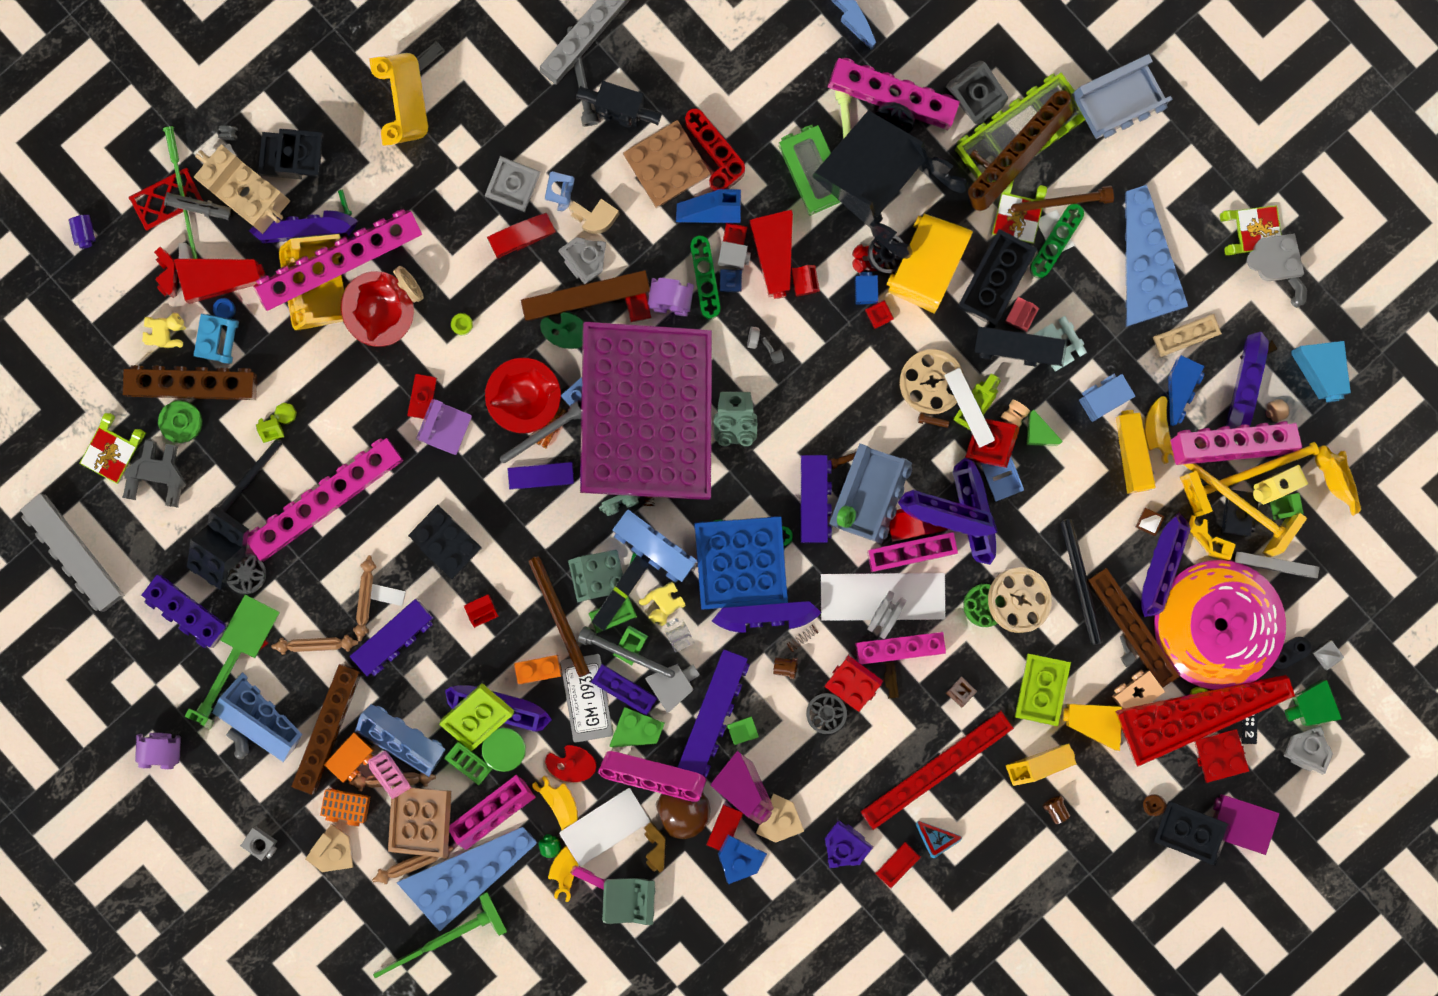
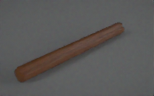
M539 556L531 558L529 564L579 677L588 675L590 671Z

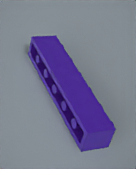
M723 649L678 768L699 773L705 778L707 777L711 767L707 765L710 756L715 757L719 746L715 742L718 736H723L727 726L723 724L725 716L730 717L734 708V704H731L733 696L738 697L742 687L739 680L741 675L746 676L750 664L746 663L747 658Z

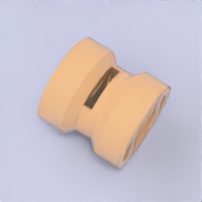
M1013 399L1009 404L1008 411H1005L1000 418L1006 423L1015 424L1020 427L1022 419L1028 416L1030 410Z

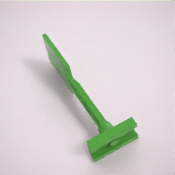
M244 595L220 641L232 646L233 649L205 701L200 704L197 711L188 709L185 717L201 723L200 725L208 729L212 728L214 721L209 718L213 710L211 707L242 652L256 658L280 612Z
M488 892L479 896L484 911L477 914L476 918L378 969L373 974L374 978L416 958L424 952L432 951L480 925L483 927L490 923L499 936L506 933L507 931Z

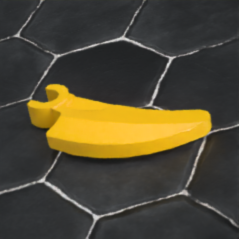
M1165 396L1158 398L1150 407L1144 425L1147 448L1149 451L1155 448L1159 449L1162 452L1161 460L1163 464L1169 463L1167 458L1169 454L1174 459L1167 423V398Z
M543 776L544 787H539L535 782L532 784L533 788L542 794L557 817L561 830H564L578 820L575 799L565 783H562L558 788H553L548 777Z
M567 845L555 857L548 875L549 879L557 880L559 883V887L554 892V898L557 899L560 892H565V902H568L571 898L570 888L574 875L570 872L573 866H578Z

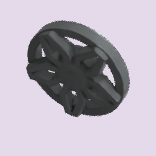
M245 554L244 558H248L245 561V565L240 561L238 563L240 564L239 568L233 567V570L237 573L230 575V571H228L227 584L237 593L251 594L259 590L264 584L266 568L257 556ZM253 559L252 565L249 566L248 563ZM257 562L260 564L262 571L254 570ZM255 573H258L262 576L255 577ZM237 576V580L230 581L232 578ZM252 580H260L259 583L252 588ZM241 582L243 590L234 587L233 584ZM245 583H249L248 589H246Z
M823 693L815 696L809 702L806 717L809 725L815 731L822 734H831L842 728L847 718V710L844 702L839 697ZM825 697L823 701V706L821 705V703L815 701L819 698ZM831 697V705H826L828 698ZM834 699H836L841 704L842 708H833ZM812 704L819 706V710L816 711L812 707ZM810 709L815 714H818L817 716H814L812 721L810 719ZM836 710L843 711V713L835 715ZM843 716L841 723L837 726L834 718ZM819 718L821 722L814 725L816 719ZM825 722V726H826L829 730H827V731H826V730H821V729H818L817 727L822 726L823 723ZM828 722H833L834 729L828 725Z

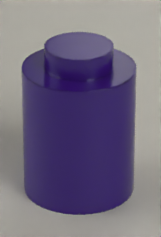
M79 215L68 219L74 245L79 246L80 249L91 247L92 243L96 240L90 215Z

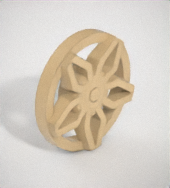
M398 266L393 270L399 281L397 283L398 286L407 292L411 301H421L424 296L413 276L402 266Z

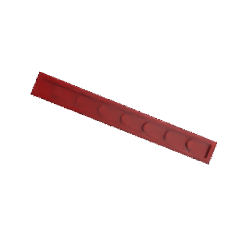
M999 711L861 811V814L874 830L1014 728L1002 711Z

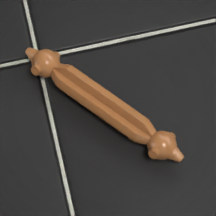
M368 555L366 560L360 565L364 572L361 576L356 620L358 625L353 628L358 641H362L363 637L369 633V629L365 625L369 618L373 584L372 571L376 569L371 555Z
M344 635L342 640L333 637L293 639L287 642L284 638H280L276 644L271 645V648L281 652L282 655L286 654L287 650L293 652L338 650L341 647L349 652L353 646L358 645V641L353 640L349 635Z
M415 772L402 773L409 785H415L420 782L424 787H427L431 780L436 779V775L431 774L428 777L422 772L420 774ZM359 773L351 782L349 781V784L354 785L359 791H363L365 786L371 788L383 787L374 775L365 778L362 776V773ZM396 775L392 776L391 778L387 779L386 781L391 780L392 778L396 777ZM399 781L393 786H398L399 784H401V782Z
M448 846V856L454 849L453 846ZM417 855L391 866L387 871L378 869V873L372 881L388 884L389 878H397L436 862L439 857Z

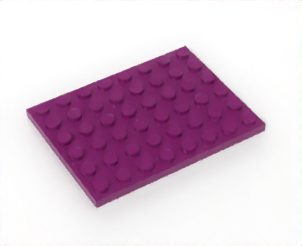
M595 322L583 323L580 493L706 500L711 498L712 330Z

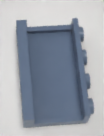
M1149 54L1080 86L1072 93L1096 139L1102 136L1106 139L1117 133L1116 129L1120 127L1122 130H1125L1134 124L1133 121L1138 119L1141 122L1151 116L1150 113L1156 111L1157 114L1168 108L1167 104L1173 100L1171 96L1164 97L1148 65L1153 61Z
M859 444L829 524L837 529L882 544L883 539H886L888 536L890 521L896 515L897 502L904 494V484L911 475L912 463L905 458H898ZM844 505L853 507L856 511L855 521L849 528H844L837 524L838 512Z

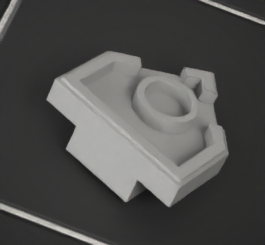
M576 237L560 248L559 253L565 259L564 263L577 279L580 278L584 284H587L603 271L606 242Z
M1318 726L1291 736L1284 757L1291 759V763L1308 771L1314 770L1323 775L1327 771L1333 753L1325 740L1322 727Z

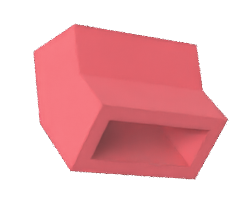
M1017 297L1005 323L1027 332L1039 308L1035 304Z

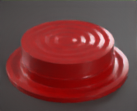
M380 271L366 272L354 278L344 290L341 299L343 322L351 335L366 345L383 347L394 344L403 338L410 329L414 316L413 302L407 292L398 286L397 283L399 281L396 277Z
M516 358L501 364L492 373L486 385L485 401L490 415L501 427L515 433H531L542 429L554 418L560 406L561 390L556 376L545 364L530 358Z

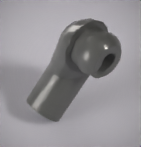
M1299 277L1291 278L1288 282L1295 290V297L1291 299V304L1298 308L1307 301V288Z
M232 727L226 736L235 742V757L237 759H244L249 753V740L245 735Z

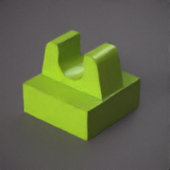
M270 415L271 420L265 422L260 418L258 424H256L257 432L263 443L284 437L283 430L275 415Z

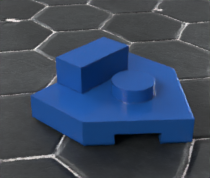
M727 835L718 853L728 884L757 874L767 853L730 835Z

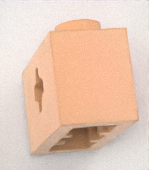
M1140 670L1131 677L1133 681L1129 684L1123 683L1114 690L1115 694L1112 698L1119 707L1125 709L1149 704L1165 691L1150 671L1143 672ZM1134 688H1141L1139 692L1140 697L1132 695L1135 693Z

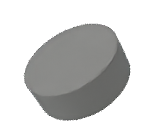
M751 326L747 348H757L760 335L758 327Z

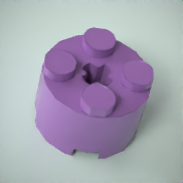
M652 278L648 300L649 308L654 309V312L666 314L667 310L675 312V315L687 316L691 308L694 285L687 283L686 287L681 285L680 280L659 278L657 281Z
M149 733V737L137 734L135 762L138 763V767L151 768L152 765H160L161 769H174V766L180 760L181 737L177 735L173 739L171 738L172 734Z

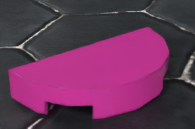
M573 866L570 872L572 875L604 890L605 879L595 876L593 872L583 867Z

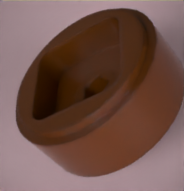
M1157 794L1147 796L1143 802L1144 811L1150 816L1162 815L1166 810L1165 799Z

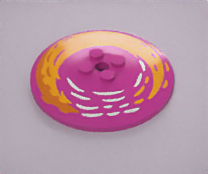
M1212 560L1193 565L1174 578L1164 611L1155 615L1154 631L1157 644L1180 677L1199 687L1216 690L1254 682L1272 667L1284 644L1286 617L1279 595L1270 582L1260 573L1241 563ZM1219 618L1227 622V628L1224 631H1219L1215 627V621Z

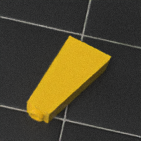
M1134 410L1121 411V415L1115 418L1127 494L1155 489L1156 486L1141 414L1134 413Z

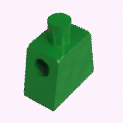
M1320 680L1292 697L1295 706L1284 710L1289 722L1300 718L1304 726L1341 720L1327 680Z

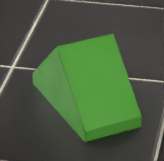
M1035 410L1028 414L1027 445L1058 446L1063 442Z
M628 626L618 646L639 654L649 636ZM615 653L613 654L614 656L625 661L631 666L634 663L633 661H630L622 656H619Z

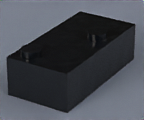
M998 229L960 300L958 308L996 327L1031 263L1037 248Z
M979 327L975 353L980 354L979 358L992 360V356L1022 360L1024 365L1036 367L1037 363L1063 367L1067 340Z

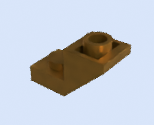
M650 821L644 827L646 830L644 835L652 844L656 841L658 845L646 855L648 859L646 863L654 872L658 870L661 873L664 870L665 836Z

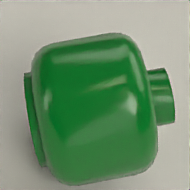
M551 834L543 836L544 839L539 841L541 855L546 858L557 856L561 851L559 838L556 836L552 837Z

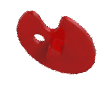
M573 745L565 746V758L549 753L545 759L549 772L558 779L567 782L585 781L596 770L594 757L585 749ZM559 763L565 766L563 770L558 769L557 765Z

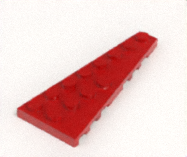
M1287 675L1120 709L1115 712L1134 763L1138 767L1294 697L1295 694L1290 679Z

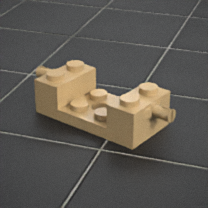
M222 144L210 157L202 150L198 151L199 154H196V158L204 164L194 178L263 234L273 221L279 223L280 220L278 218L283 219L280 213L290 200L244 164ZM249 187L248 195L242 197L241 191Z

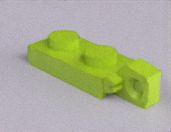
M992 373L986 382L981 381L972 390V394L983 416L998 393L997 387L1001 382L999 377ZM960 409L954 420L971 431Z

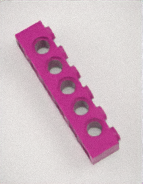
M838 58L828 88L847 93L850 96L878 106L888 102L899 103L907 107L914 115V118L947 131L952 126L960 103L953 96L935 93V90L929 87H918L910 80L902 81L896 79L894 75L887 72L880 73L874 71L875 69L868 65H857L849 58ZM850 74L856 75V76L858 77L859 81H858V82L852 81V80L849 78V75H850ZM869 82H876L879 89H873ZM889 89H896L899 96L891 95ZM910 96L917 97L919 103H912L910 100ZM930 103L937 104L939 111L932 110Z
M1287 421L1278 422L1275 425L1261 423L1255 427L1241 425L1235 429L1225 426L1210 431V428L1200 429L1197 432L1183 430L1170 440L1176 465L1290 454L1302 448L1297 423L1288 424Z

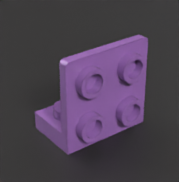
M432 399L416 440L456 455L472 416L445 405L443 402Z

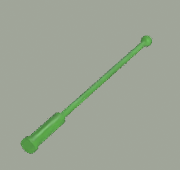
M169 126L163 128V131L166 135L170 160L174 164L180 196H184L178 166L179 155L174 136V127ZM183 210L193 259H197L188 211Z

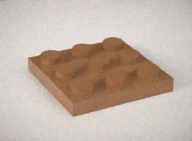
M678 120L623 152L625 159L655 208L660 207L711 176Z
M411 787L394 799L391 798L388 852L448 857L451 791Z

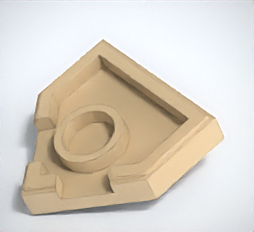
M773 793L771 797L774 807L771 811L772 815L766 822L759 825L756 834L776 843L802 833L804 829L794 803Z
M331 824L310 850L311 852L305 860L321 872L353 868L350 837Z

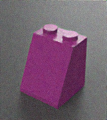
M737 751L710 786L748 818L761 825L771 817V811L774 807L754 763Z
M1221 794L1220 798L1217 797L1213 805V810H1215L1213 818L1231 824L1225 842L1266 855L1279 813Z

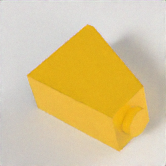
M1067 704V708L1063 709V721H1066V726L1112 750L1120 751L1121 725L1115 711L1122 709V707Z
M1065 744L1006 765L1013 786L1035 782L1076 765L1075 754L1070 745Z

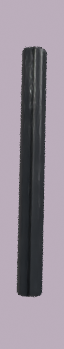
M1070 518L1061 521V527L1090 642L1092 645L1101 644L1103 638L1073 520Z

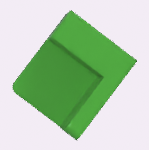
M1299 493L1283 496L1270 502L1273 520L1291 517L1299 513L1304 514Z
M752 716L727 725L734 745L759 737Z

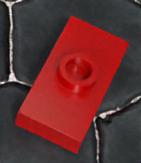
M415 374L408 417L424 419L430 402L434 399L437 383L436 377Z

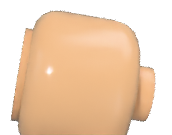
M1277 399L1267 404L1268 410H1266V415L1273 422H1279L1289 416V406L1284 400Z

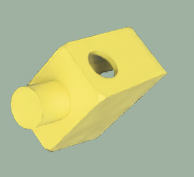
M1297 465L1255 484L1253 496L1256 501L1264 505L1308 485V482L1300 465ZM1285 479L1288 485L1281 488L1280 481Z

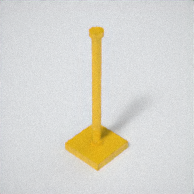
M1312 442L1308 447L1219 481L1228 487L1311 454L1317 455L1319 454L1318 446L1315 442ZM1197 471L1181 476L1180 480L1194 515L1198 517L1212 512L1207 494L1217 490L1211 485L1203 486Z
M1196 463L1183 464L1192 472L1197 471L1201 479L1274 533L1273 538L1262 552L1267 557L1284 553L1307 519L1299 513L1286 518L1282 525L1278 526Z

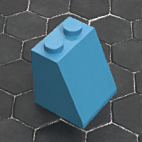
M1344 341L1304 345L1291 351L1293 358L1318 399H1326V402H1336L1340 399H1345L1344 395L1351 393Z

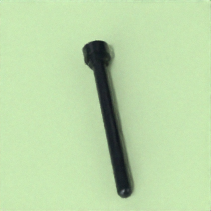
M280 439L273 441L219 507L216 506L217 508L226 513L281 447L282 441Z

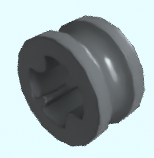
M219 126L218 130L221 133L218 134V138L224 140L238 139V136L235 134L238 132L237 127Z

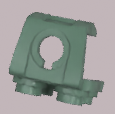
M720 392L718 413L714 415V438L719 445L741 444L743 446H750L756 440L757 415L753 413L751 392Z
M618 495L602 502V506L599 509L606 513L607 516H611L619 512V504L623 503L627 508L639 504L638 499L640 497Z

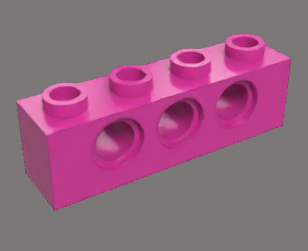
M954 532L871 549L867 551L871 572L955 555L958 554Z
M943 632L856 643L857 659L860 664L946 654Z
M515 775L449 825V833L457 845L467 850L536 797L525 781Z

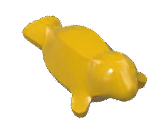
M1320 446L1318 448L1319 454L1315 456V463L1323 471L1329 490L1337 498L1348 504L1352 516L1358 514L1361 511L1356 484L1348 466L1346 452L1340 451L1336 455L1327 446Z

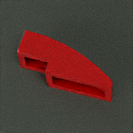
M547 213L498 231L488 236L487 239L498 259L556 233Z

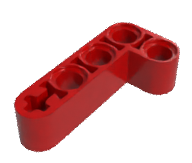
M689 110L685 116L687 128L720 167L710 176L709 186L711 191L730 189L744 177V162L701 110ZM691 117L695 119L699 117V124L702 127L700 131L696 122L691 123ZM706 132H711L715 137L711 141H705L703 135ZM723 148L727 150L728 155L720 158L716 155L717 150ZM738 165L742 170L739 174H732L729 170L730 167ZM720 178L724 180L725 185L717 188L713 185V181Z

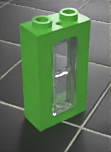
M809 125L801 129V133L795 136L791 133L782 137L778 147L809 216L841 203L812 177L814 172L831 154L819 126L813 127Z

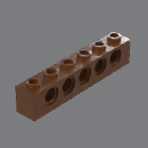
M131 365L130 369H124L123 395L127 397L256 400L257 374L247 368H238V372H230L229 368H217V371H208L206 367H195V371H187V367H174L173 370H165L164 366H152V370H145L144 366ZM146 376L152 378V382L148 387L143 385V379ZM171 376L173 384L166 388L164 381L167 377ZM194 377V386L187 388L186 380ZM215 378L217 381L216 386L209 389L207 386L208 380ZM237 378L238 386L235 389H230L229 381Z
M344 664L338 665L291 787L311 795L316 793L326 768L324 764L330 758L363 671Z

